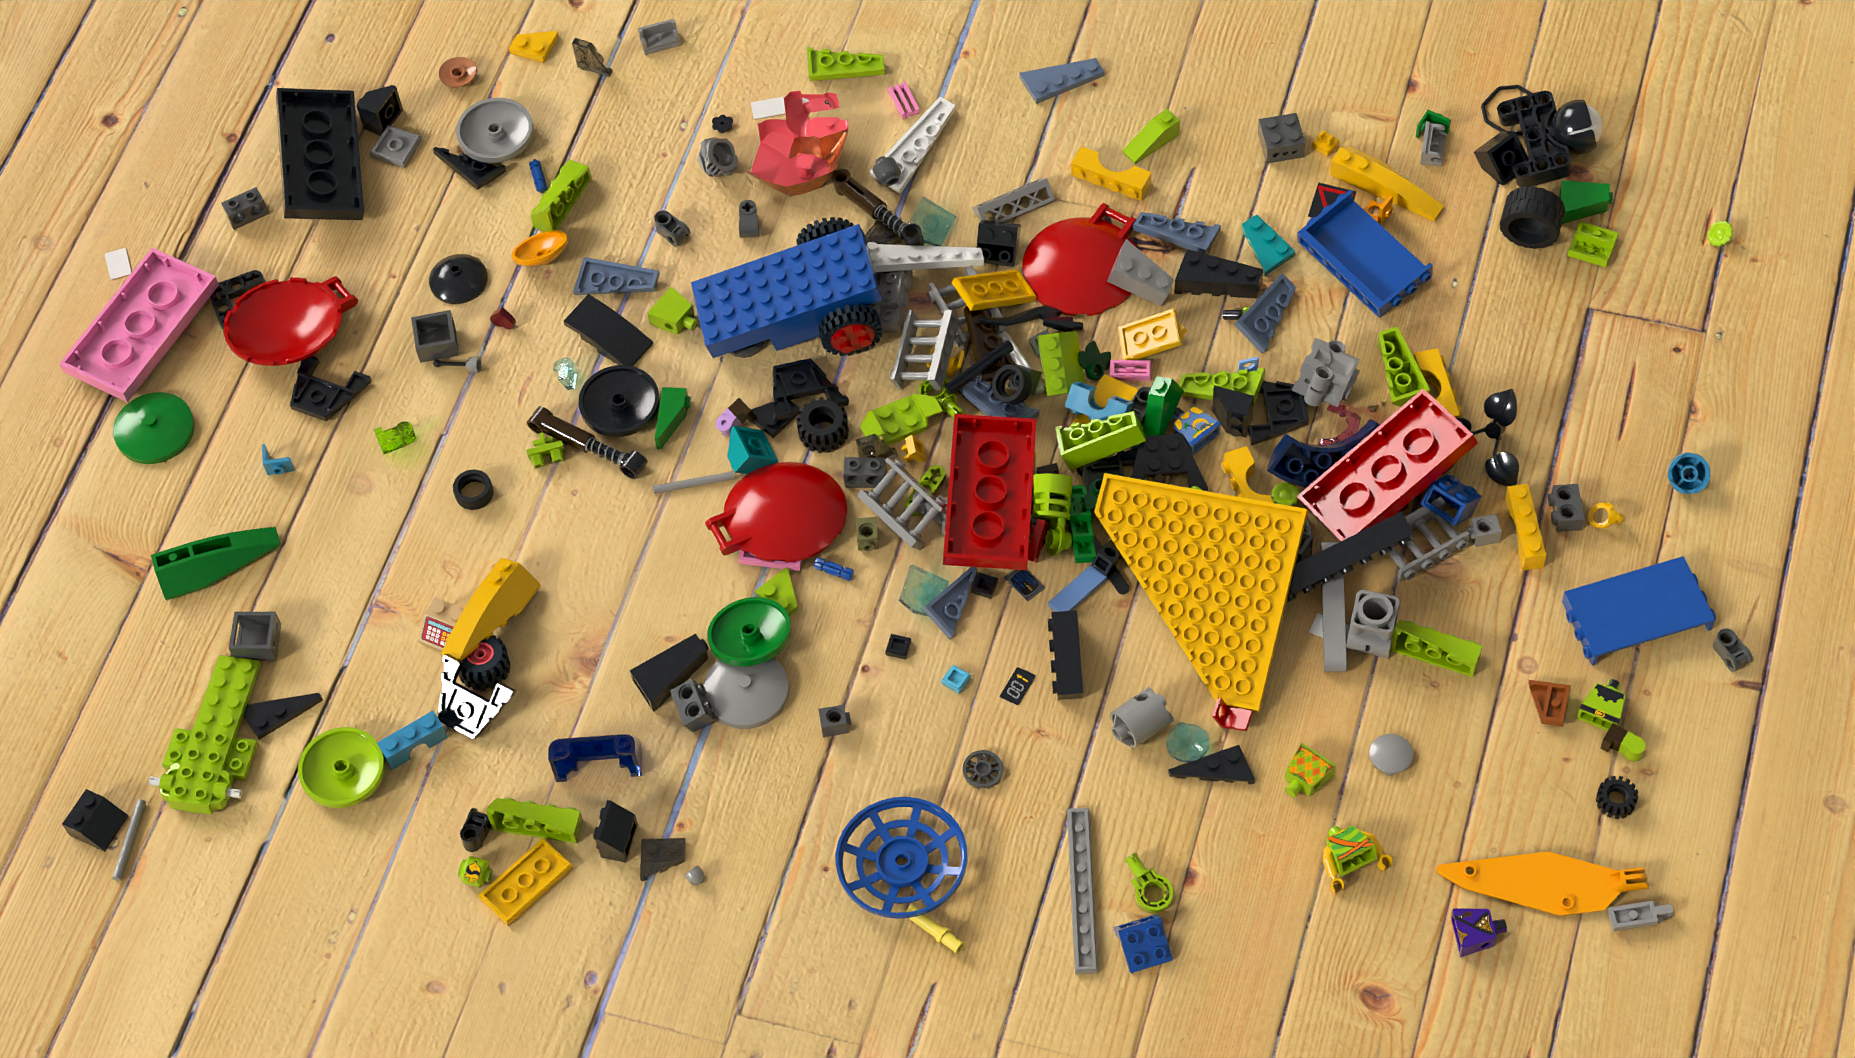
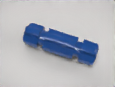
M533 159L529 166L537 192L544 193V191H547V185L541 163Z
M820 557L816 558L814 562L815 569L825 570V573L836 577L842 576V579L848 581L852 579L854 575L853 569L843 568V565L831 561L825 562L826 559Z

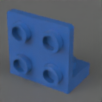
M1154 914L1113 927L1115 935L1120 938L1129 972L1134 973L1172 961L1161 917Z

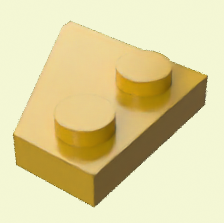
M558 31L518 34L509 47V51L511 54L544 63L559 37Z

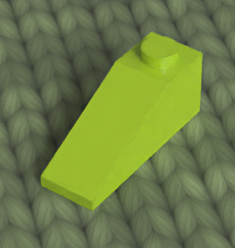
M1168 109L1164 110L1151 119L1123 149V153L1134 164L1138 163L1179 135L1180 120Z

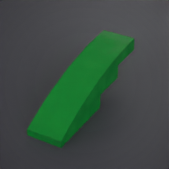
M1085 485L1072 486V497H1070L1071 508L1069 513L1070 520L1068 521L1072 535L1075 563L1093 562L1096 556L1091 524V510H1087L1084 505V497L1087 493Z

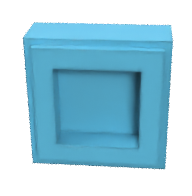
M952 665L941 680V683L960 694L971 679V674Z

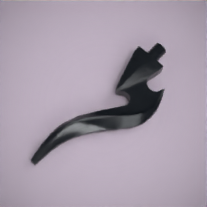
M1046 306L1031 308L1010 317L979 318V322L995 326H1012L1035 319H1042L1043 326L1062 332L1083 330V322H1074L1073 317H1059L1061 310Z

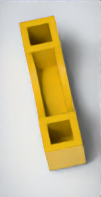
M1082 146L1071 162V175L1078 179L1092 182L1097 186L1100 185L1108 188L1113 192L1127 195L1132 199L1142 201L1151 185L1152 172L1136 166L1121 172L1110 171L1099 162V152Z
M1438 348L1415 352L1414 359L1426 382L1433 385L1439 393L1438 398L1435 400L1454 417H1462L1461 407L1456 404L1455 389H1451L1450 374L1444 368V356H1440Z
M1245 446L1224 453V460L1221 462L1223 472L1225 474L1228 473L1230 487L1232 490H1236L1237 497L1274 503L1270 495L1258 494L1247 485L1246 481L1254 474L1255 465L1248 447Z
M1529 485L1507 486L1505 502L1509 517L1513 518L1516 526L1518 554L1522 570L1544 568L1546 552Z

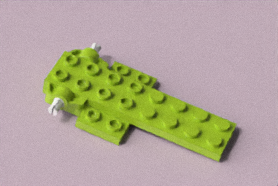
M219 655L193 729L175 728L162 763L163 768L169 770L162 774L161 778L150 776L149 785L159 786L163 800L169 803L171 809L212 815L214 810L225 808L230 797L241 798L242 790L232 789V783L234 779L246 781L258 743L257 740L236 737L261 667L260 661Z

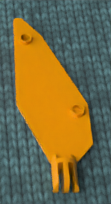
M1549 851L1440 864L1436 869L1439 875L1463 889L1558 916L1605 911L1621 892L1649 889L1648 883H1646L1647 876L1643 874L1645 873V867L1615 870ZM1470 869L1474 873L1469 875L1466 873V870Z

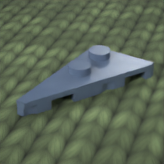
M970 567L923 608L924 612L948 639L955 634V628L961 617L962 608L965 606L977 567Z

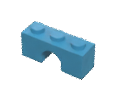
M1077 381L1072 383L1065 403V407L1070 408L1072 413L1079 415L1083 413L1088 415L1090 420L1098 418L1102 421L1107 420L1112 415L1131 412L1134 402L1115 395L1108 399L1106 407H1100L1094 399L1096 388Z
M431 711L377 742V745L381 749L389 767L393 770L410 760L409 754L416 746L427 744L431 748L448 737L442 723L434 711Z

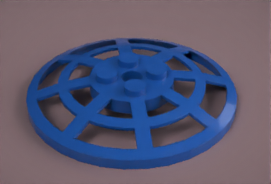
M893 797L881 800L858 812L842 831L835 853L839 881L851 900L870 913L895 919L924 915L944 904L960 886L966 873L968 862L965 837L955 819L938 805L913 797ZM891 808H913L910 820H895L883 824L878 815V812ZM925 810L938 816L947 823L950 829L939 836L931 827L919 822L921 811ZM870 817L875 829L865 837L860 847L848 844L849 837L854 830ZM908 827L906 836L892 838L888 832L890 829ZM920 830L928 834L933 841L924 846L915 839L916 831ZM880 835L884 843L878 852L867 850L870 843ZM956 836L961 850L960 867H948V852L944 843ZM938 847L942 856L941 866L929 864L928 854ZM844 852L857 856L856 868L859 880L847 883L844 875ZM899 858L908 859V863L902 866L896 862ZM863 859L875 861L877 872L866 877L863 869ZM926 873L938 874L934 883L925 890L920 880ZM945 875L958 876L952 888L941 899L934 902L930 894L939 887ZM879 880L885 881L891 885L888 895L879 892L871 884ZM912 886L917 893L909 897H897L900 887ZM865 887L873 896L885 901L882 910L865 904L853 891ZM921 899L927 906L911 912H891L894 903H911Z

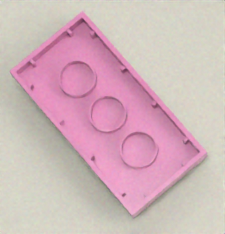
M151 248L59 363L63 372L128 402L217 289L219 283L216 276Z

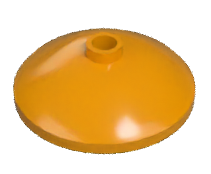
M558 230L533 235L514 248L511 254L512 259L521 266L536 267L548 265L566 248L568 243L567 235Z

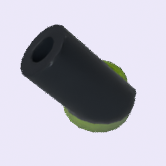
M1243 307L1242 310H1223V319L1238 320L1250 307Z

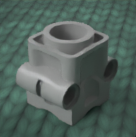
M1315 338L1311 346L1312 352L1306 356L1300 369V378L1296 380L1292 391L1304 395L1305 402L1310 406H1319L1324 401L1338 408L1342 399L1347 400L1360 371L1356 369L1360 359L1344 353L1345 345L1338 340H1331L1327 343Z
M1367 590L1358 591L1352 612L1346 650L1369 653L1389 659L1393 631L1397 623L1400 607L1399 599L1392 595Z

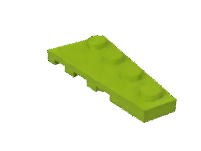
M807 47L809 81L885 75L883 55L858 53V55L850 54L849 51L836 53L831 52L830 49L817 51L814 48Z

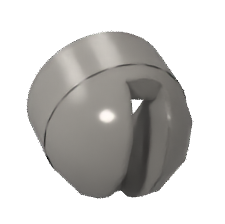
M695 866L685 875V878L691 884L698 885L704 880V872L699 866Z

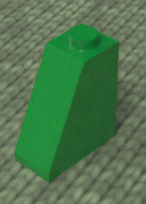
M1562 180L1559 198L1563 201L1565 207L1562 224L1607 212L1608 204H1612L1613 200L1610 184Z

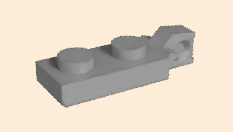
M1653 901L1609 907L1607 911L1613 932L1663 923V919L1672 918L1673 915L1671 904L1659 906L1658 903H1653Z

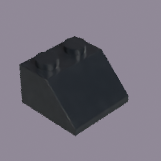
M394 85L366 92L356 105L363 128L379 136L382 135L387 125L392 126L403 111L397 88Z
M1501 131L1474 151L1481 168L1500 185H1505L1515 177L1514 168L1517 164L1529 161L1515 131Z
M1214 385L1212 406L1214 415L1226 433L1246 438L1248 426L1253 418L1254 396Z
M85 789L62 825L70 836L105 852L129 816L105 797Z

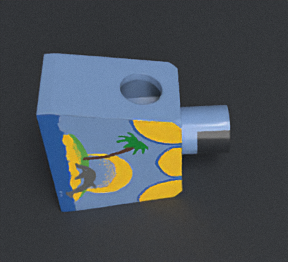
M1179 407L1176 408L1172 416L1175 420L1173 423V433L1183 434L1193 456L1220 435L1221 423L1197 407H1192L1186 413Z

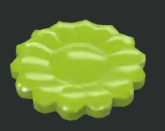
M1720 220L1715 222L1707 232L1709 243L1718 247L1726 245L1733 236L1732 225L1727 221Z
M1288 482L1279 483V485H1275L1274 489H1272L1271 498H1273L1274 503L1292 506L1296 505L1297 501H1299L1297 495L1300 492L1294 484H1289Z

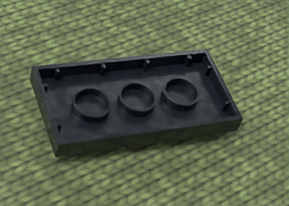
M277 88L276 108L284 219L363 220L364 203L354 91Z

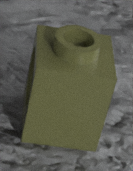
M877 517L856 518L858 550L872 551L873 549H879Z

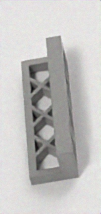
M1040 178L976 205L972 209L974 214L979 216L980 221L986 220L984 213L992 211L996 213L994 221L1004 222L1054 201L1055 198L1047 178ZM1045 188L1049 198L1040 200L1036 198V195L1040 189ZM1023 196L1031 198L1029 206L1025 208L1018 205ZM1007 203L1014 206L1009 215L1001 213L1003 206Z

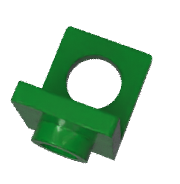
M1427 110L1417 125L1416 138H1419L1425 129L1426 121L1444 125L1445 130L1442 132L1448 134L1451 119Z

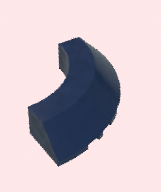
M1369 419L1358 432L1347 439L1325 445L1307 444L1285 434L1273 450L1266 471L1288 483L1307 488L1380 426V424Z

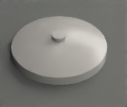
M489 98L470 106L461 115L457 123L456 135L459 145L466 155L480 162L498 163L512 159L525 150L533 136V123L529 112L520 103L507 98Z
M775 658L747 667L732 666L718 660L710 668L704 681V687L707 692L705 697L711 703L714 710L712 715L721 723L738 729H751L767 724L782 711L789 695L786 672Z

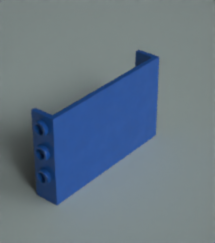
M1352 190L1340 194L1333 204L1324 207L1317 217H1312L1307 222V225L1297 232L1298 243L1378 318L1382 317L1392 307L1399 306L1403 298L1408 294L1412 295L1420 284L1428 282L1432 277L1433 265L1431 263L1426 266L1422 264L1353 200Z
M1684 556L1564 591L1562 599L1567 620L1573 624L1577 641H1581L1583 654L1586 659L1590 660L1592 666L1596 665L1598 656L1701 625H1705L1707 630L1710 631L1716 620L1715 612L1712 608H1709L1706 594L1700 590L1697 576L1694 573L1692 574Z

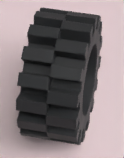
M1612 776L1611 780L1606 778L1604 783L1600 784L1596 802H1598V809L1602 808V814L1608 812L1607 817L1611 818L1612 815H1615V819H1619L1620 815L1623 819L1626 818L1627 814H1632L1637 804L1638 790H1634L1635 784L1632 783L1630 785L1628 778L1626 781H1622V776H1619L1618 780H1616V776ZM1613 791L1620 792L1625 796L1626 800L1620 804L1614 803L1609 799V794Z

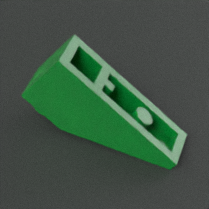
M1156 376L1148 393L1143 427L1145 436L1165 434L1184 390L1171 378Z
M662 388L655 432L657 449H662L685 419L687 408H691V396H688L687 388Z

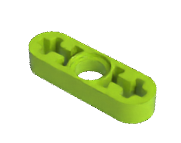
M933 465L919 482L922 486L930 488L933 496H935L946 479L945 469L940 465ZM937 473H940V477L937 476V477L934 479V484H933V483L931 482V481L933 480V474L936 475ZM916 489L913 490L906 500V509L913 501ZM917 511L912 514V516L921 515Z

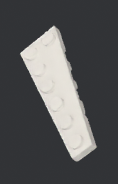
M939 97L886 153L885 157L894 158L901 170L899 181L894 185L888 186L889 188L900 194L902 193L955 112L956 107L953 103ZM871 169L870 176L877 180L876 176L873 173V170Z
M867 243L875 272L968 267L971 265L984 266L981 248Z

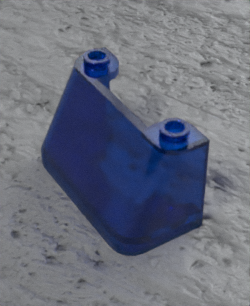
M620 734L564 738L554 740L549 745L548 760L556 782H566L569 772L572 770L578 771V761L619 759L620 768H628L631 777L642 776V747L639 738L635 735Z

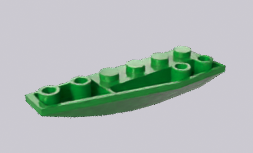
M276 527L250 529L189 542L152 554L151 559L162 593L167 601L214 584L281 546Z

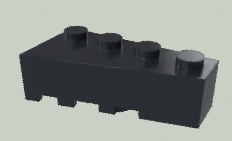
M1187 249L1175 278L1174 294H1182V292H1192L1191 295L1209 293L1212 296L1226 294L1230 295V297L1257 299L1263 283V269Z
M1077 610L1051 612V619H1048V632H1052L1053 639L1049 640L1050 652H1054V660H1051V673L1056 674V681H1052L1053 694H1057L1058 700L1083 698V682Z

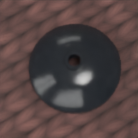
M455 254L440 260L433 267L429 275V286L433 295L440 301L449 304H463L475 299L483 292L488 281V274L484 264L478 258L467 254Z

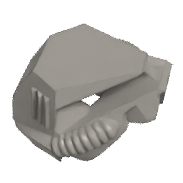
M712 137L700 143L701 149L697 160L709 177L730 176L735 172L738 159L735 155L734 145L728 139Z

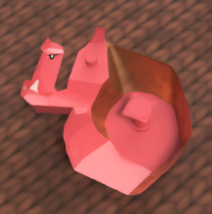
M801 91L789 92L784 98L786 120L768 119L757 123L760 145L751 172L747 170L746 172L767 186L790 197L805 194L823 186L837 169L849 130L848 120L844 121L838 117H815L810 119L808 115L811 112L839 108V100L835 93L801 94Z

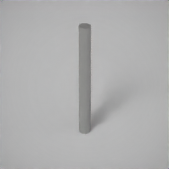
M734 472L653 486V491L656 494L734 480Z
M138 799L112 877L116 881H121L146 803L141 799Z

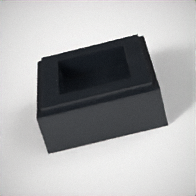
M979 572L971 588V593L991 599L998 584V578Z
M891 634L885 654L906 660L912 642L911 638Z

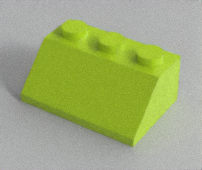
M1077 331L1039 335L1037 340L1046 397L1069 394L1072 383L1077 381L1085 383L1083 368L1078 358L1080 346Z

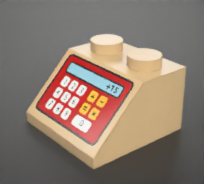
M435 597L424 614L418 642L442 652L464 608Z

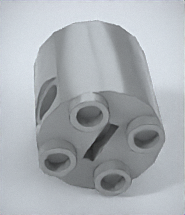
M1148 687L1110 713L1113 723L1111 730L1115 738L1135 748L1172 723L1174 718L1165 707L1167 705L1165 698L1161 694L1156 695Z

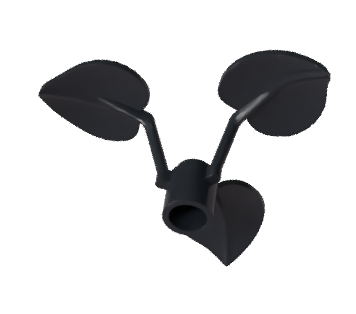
M1513 389L1494 393L1485 400L1484 412L1488 418L1494 419L1486 427L1471 431L1472 425L1469 420L1463 417L1455 418L1473 435L1485 432L1489 438L1496 439L1493 449L1494 457L1487 459L1485 462L1486 473L1498 484L1514 486L1518 483L1519 462L1512 453L1506 451L1500 452L1497 455L1499 442L1502 439L1500 435L1505 432L1506 426L1514 422L1517 416L1516 396Z

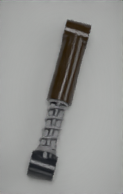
M838 169L832 174V181L837 194L847 197L873 219L883 221L884 225H888L889 229H893L894 233H898L905 245L924 246L925 242L919 225L902 222V218H897L896 214H892L891 210H887L885 202L851 177L847 169Z
M538 406L527 421V426L537 434L545 433L559 441L562 440L563 443L584 453L591 451L593 455L598 454L599 458L604 457L606 461H612L613 464H617L620 467V471L631 479H636L648 462L637 451H631L630 453L619 452L617 448L613 449L611 445L607 446L604 442L597 441L593 434L554 416L545 407Z

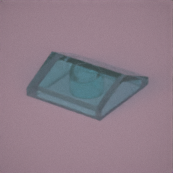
M923 196L908 224L920 226L926 244L941 246L956 216Z
M911 564L898 601L912 613L928 616L923 608L947 588L949 581Z

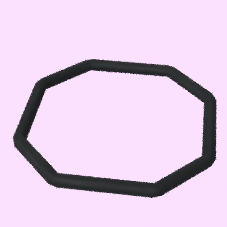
M1520 85L1497 87L1481 105L1485 123L1500 132L1506 131L1488 120L1485 105L1499 90L1519 89L1527 95L1532 94V92ZM1522 131L1516 132L1517 136L1523 135Z

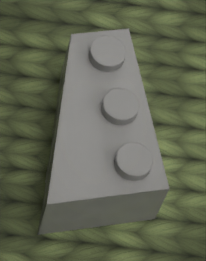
M1126 239L1118 253L1107 282L1162 306L1169 294L1174 279Z

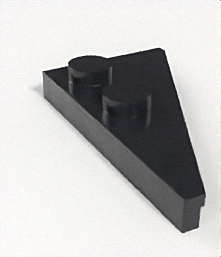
M433 148L434 155L477 190L506 172L505 166L502 164L497 167L472 159L463 153H460L458 156L449 153V149Z
M319 693L247 704L243 717L260 740L320 703L323 699Z
M1239 745L1168 769L1170 777L1179 779L1196 777L1203 781H1224L1228 783L1245 781L1248 784H1255V778Z

